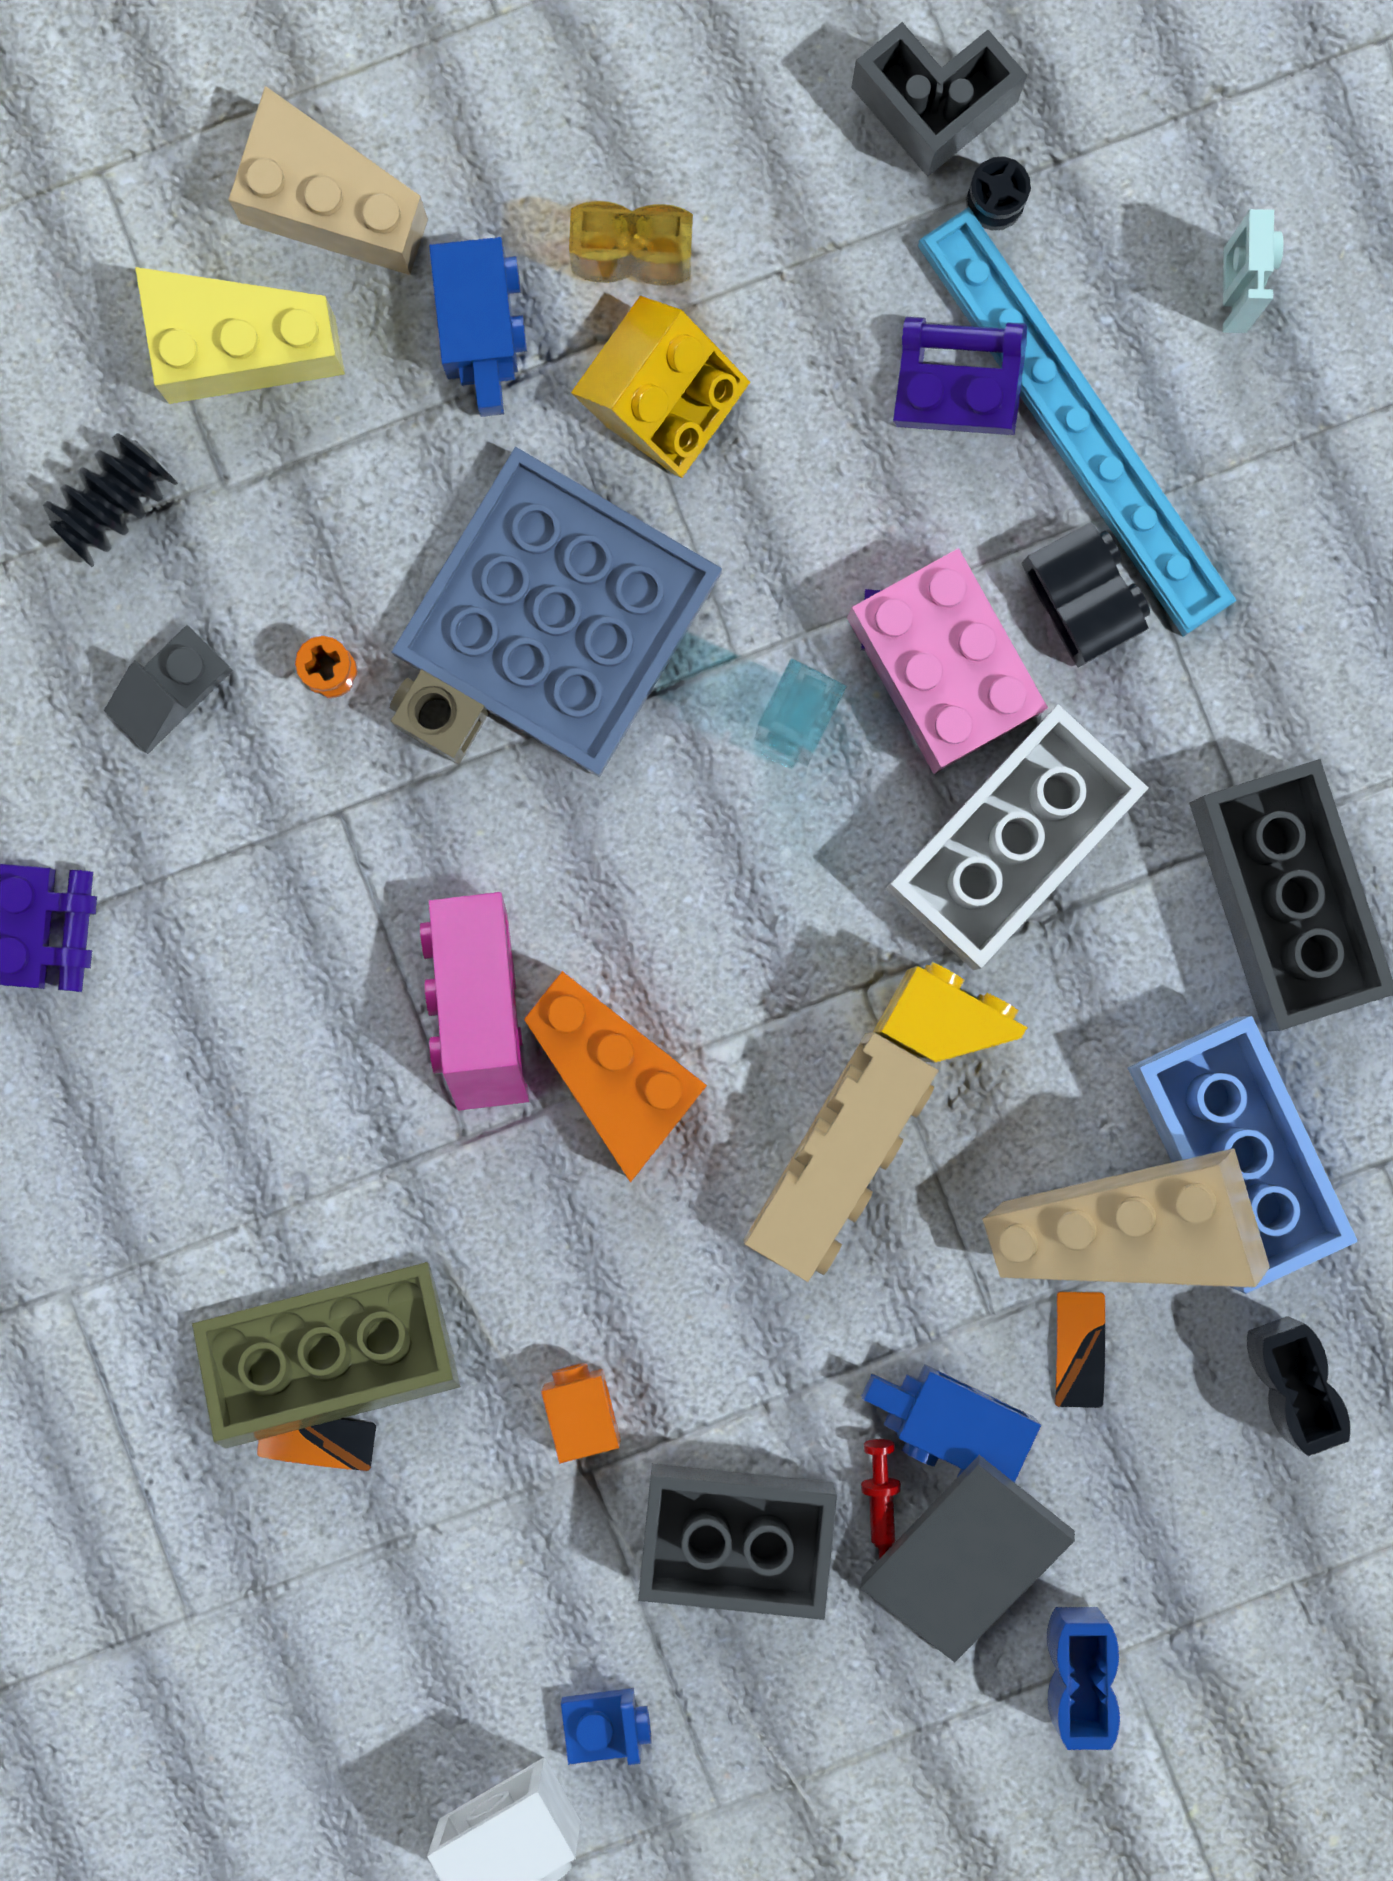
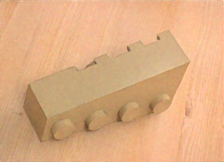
M865 1033L743 1239L744 1245L809 1282L815 1271L825 1275L842 1246L840 1242L835 1240L836 1236L847 1219L855 1223L862 1214L873 1193L867 1186L878 1168L886 1170L895 1158L904 1140L899 1134L910 1116L912 1115L917 1118L934 1090L931 1082L939 1070L877 1033Z

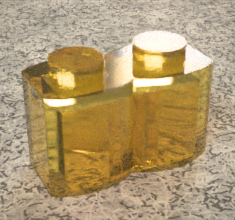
M606 201L586 202L571 208L569 256L572 273L576 276L598 283L617 282L633 276L644 283L659 286L675 285L691 279L693 214L689 211L667 204L646 205L631 211L622 205Z

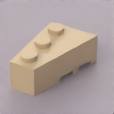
M266 86L264 87L228 199L240 223L411 275L428 221L421 196Z

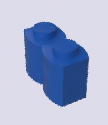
M1055 1607L1047 1628L1048 1652L1056 1668L1049 1683L1047 1698L1051 1721L1067 1750H1111L1116 1742L1120 1726L1119 1705L1111 1688L1119 1664L1117 1637L1111 1624L1098 1607Z

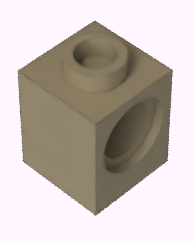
M421 669L415 681L407 677L402 682L389 707L396 712L391 719V723L398 730L458 765L489 715L484 705ZM443 700L449 703L451 716L443 727L427 729L421 725L420 712L428 702Z

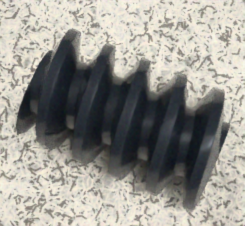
M119 433L112 437L119 453L117 458L102 450H98L94 454L102 470L100 474L84 467L77 471L85 487L83 491L67 484L60 488L68 505L65 509L50 501H46L43 504V508L50 520V527L91 567L94 566V561L87 548L89 545L104 552H108L112 548L105 533L107 528L124 536L129 532L122 516L124 511L141 519L146 515L139 499L141 494L159 502L163 499V495L156 482L158 478H162L174 485L178 484L136 440L127 438Z

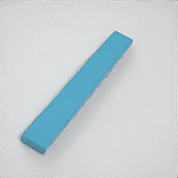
M969 207L919 239V249L972 326L1005 328L1007 322L1026 323L1027 344L1020 397L1182 636H1186L1235 603L1237 600L971 209ZM990 352L999 367L1002 368L1003 353Z

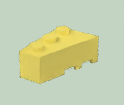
M135 267L154 385L169 404L345 375L336 317L326 296Z

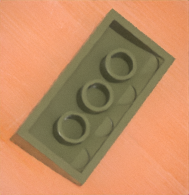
M428 1262L192 1323L213 1441L225 1449L461 1387L441 1303Z

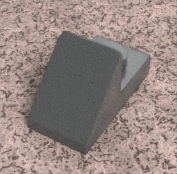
M186 625L145 666H142L137 661L129 665L104 711L145 753L149 754L233 670L191 627Z

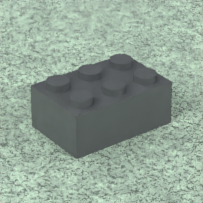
M652 1463L638 1601L825 1620L837 1493L833 1482Z

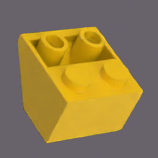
M640 295L571 391V394L608 429L675 476L683 478L748 387L750 381L683 310Z
M932 962L931 965L926 964L924 969L916 966L906 971L873 1032L924 1062H939L1021 1039L1028 1027L1014 1020L1019 1011L1017 1008L989 993H986L984 996L979 994L977 999L960 990L964 982L963 978Z

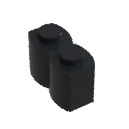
M1092 522L1028 555L1022 562V566L1036 595L1050 615L1060 639L1078 668L1149 629L1145 617L1150 615V608L1145 596L1136 584L1132 583L1127 586L1116 566L1122 562V558L1114 539L1106 530L1099 533Z
M1289 1316L1249 1330L1247 1334L1249 1359L1258 1377L1269 1387L1268 1405L1270 1415L1283 1439L1307 1456L1349 1442L1351 1428L1348 1411L1338 1392L1327 1383V1356L1315 1332L1305 1323Z

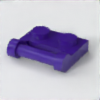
M907 316L902 331V357L893 417L895 425L901 428L1015 435L1027 344L1026 323L1007 322L1005 328L927 324L924 317ZM925 348L1003 353L1002 368L923 364Z

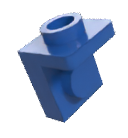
M634 1688L562 1697L561 1710L568 1765L627 1757L628 1765L641 1764V1745L652 1744L648 1706L636 1707Z

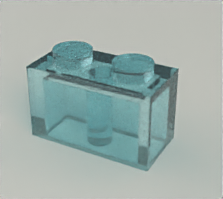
M791 658L757 725L754 740L763 744L760 753L768 759L790 769H793L796 761L808 767L847 686Z

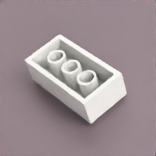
M1058 704L885 889L973 971L981 969L1147 791L1148 787Z

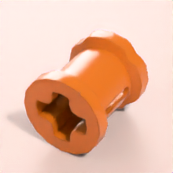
M313 637L302 644L296 655L295 666L297 674L303 683L309 686L314 693L322 694L332 699L341 697L351 690L358 670L356 661L341 642L333 637ZM324 655H329L334 662H339L333 666L335 676L330 680H325L319 673H315L321 669L319 659Z

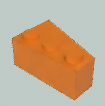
M562 971L524 1020L631 1183L707 1085Z

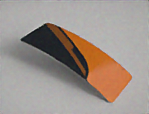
M1058 1292L1055 1405L1057 1407L1100 1408L1103 1406L1105 1378V1295L1099 1292Z
M342 1419L259 1440L257 1455L261 1458L285 1462L368 1471L371 1468L376 1425L372 1422Z

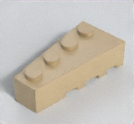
M1234 1148L1003 1201L982 1219L1000 1278L1256 1287L1270 1268Z

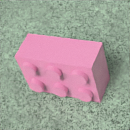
M959 548L856 604L851 608L847 616V620L860 643L865 647L866 654L933 774L1031 721L1048 709Z

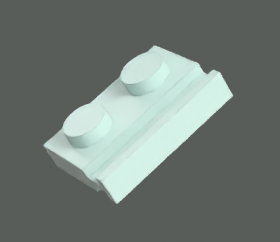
M1249 209L1224 247L1223 306L1232 307V312L1223 323V333H1247L1273 299V289H1264L1274 269L1280 268L1283 256V234L1281 231H1274V210Z

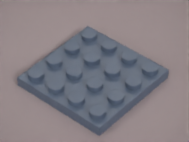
M515 446L391 652L395 657L421 671L423 669L481 703L491 714L600 778L721 576L722 568Z

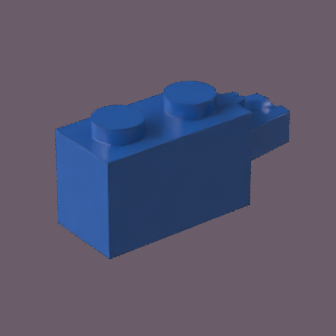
M502 237L430 244L441 361L447 380L460 378L461 386L475 385L480 417L504 415L501 382L515 380L514 372H518L516 353L527 352L523 315L512 316L510 294L521 293L517 256L506 257Z
M924 1364L918 1379L907 1374L901 1387L872 1373L861 1395L863 1400L889 1412L884 1421V1426L894 1430L898 1439L905 1441L902 1448L904 1453L932 1467H935L940 1458L961 1468L957 1477L978 1455H981L1015 1483L1041 1428V1424L1034 1416Z

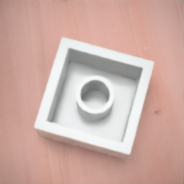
M544 1757L441 1817L438 1821L427 1858L440 1881H558L572 1869L570 1862L576 1859L581 1820Z

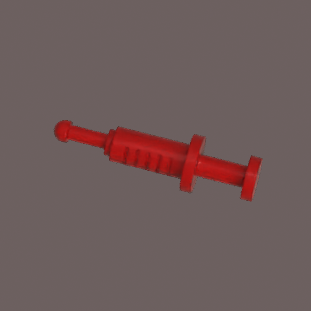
M872 1439L864 1442V1452L872 1455L873 1478L864 1480L861 1483V1492L869 1496L871 1542L879 1550V1559L895 1542L893 1495L901 1491L900 1481L888 1478L887 1454L895 1451L894 1442L888 1439Z

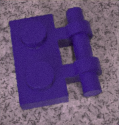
M0 864V985L45 989L47 965L60 966L58 990L83 992L85 968L91 969L92 950H86L90 915H96L97 896H91L94 872L69 870L67 893H54L55 869ZM52 911L65 912L62 948L49 947Z

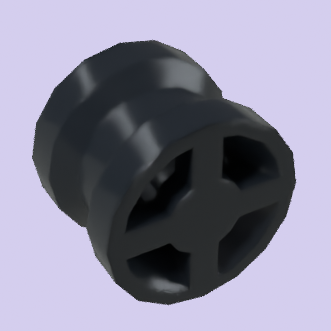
M1003 156L992 157L982 162L975 170L967 193L966 205L967 208L971 209L983 228L991 231L1004 230L1014 225L1021 217L1031 191L1030 177L1025 167L1016 160ZM1007 199L1006 202L997 204L998 201Z

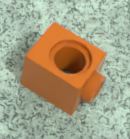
M580 1363L553 1371L554 1381L545 1383L541 1393L559 1464L618 1449L621 1437L604 1370L599 1369L589 1372L587 1363Z

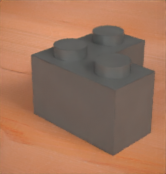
M901 22L856 60L851 88L928 177L1018 103L1027 74L989 30H986L941 67L906 25Z

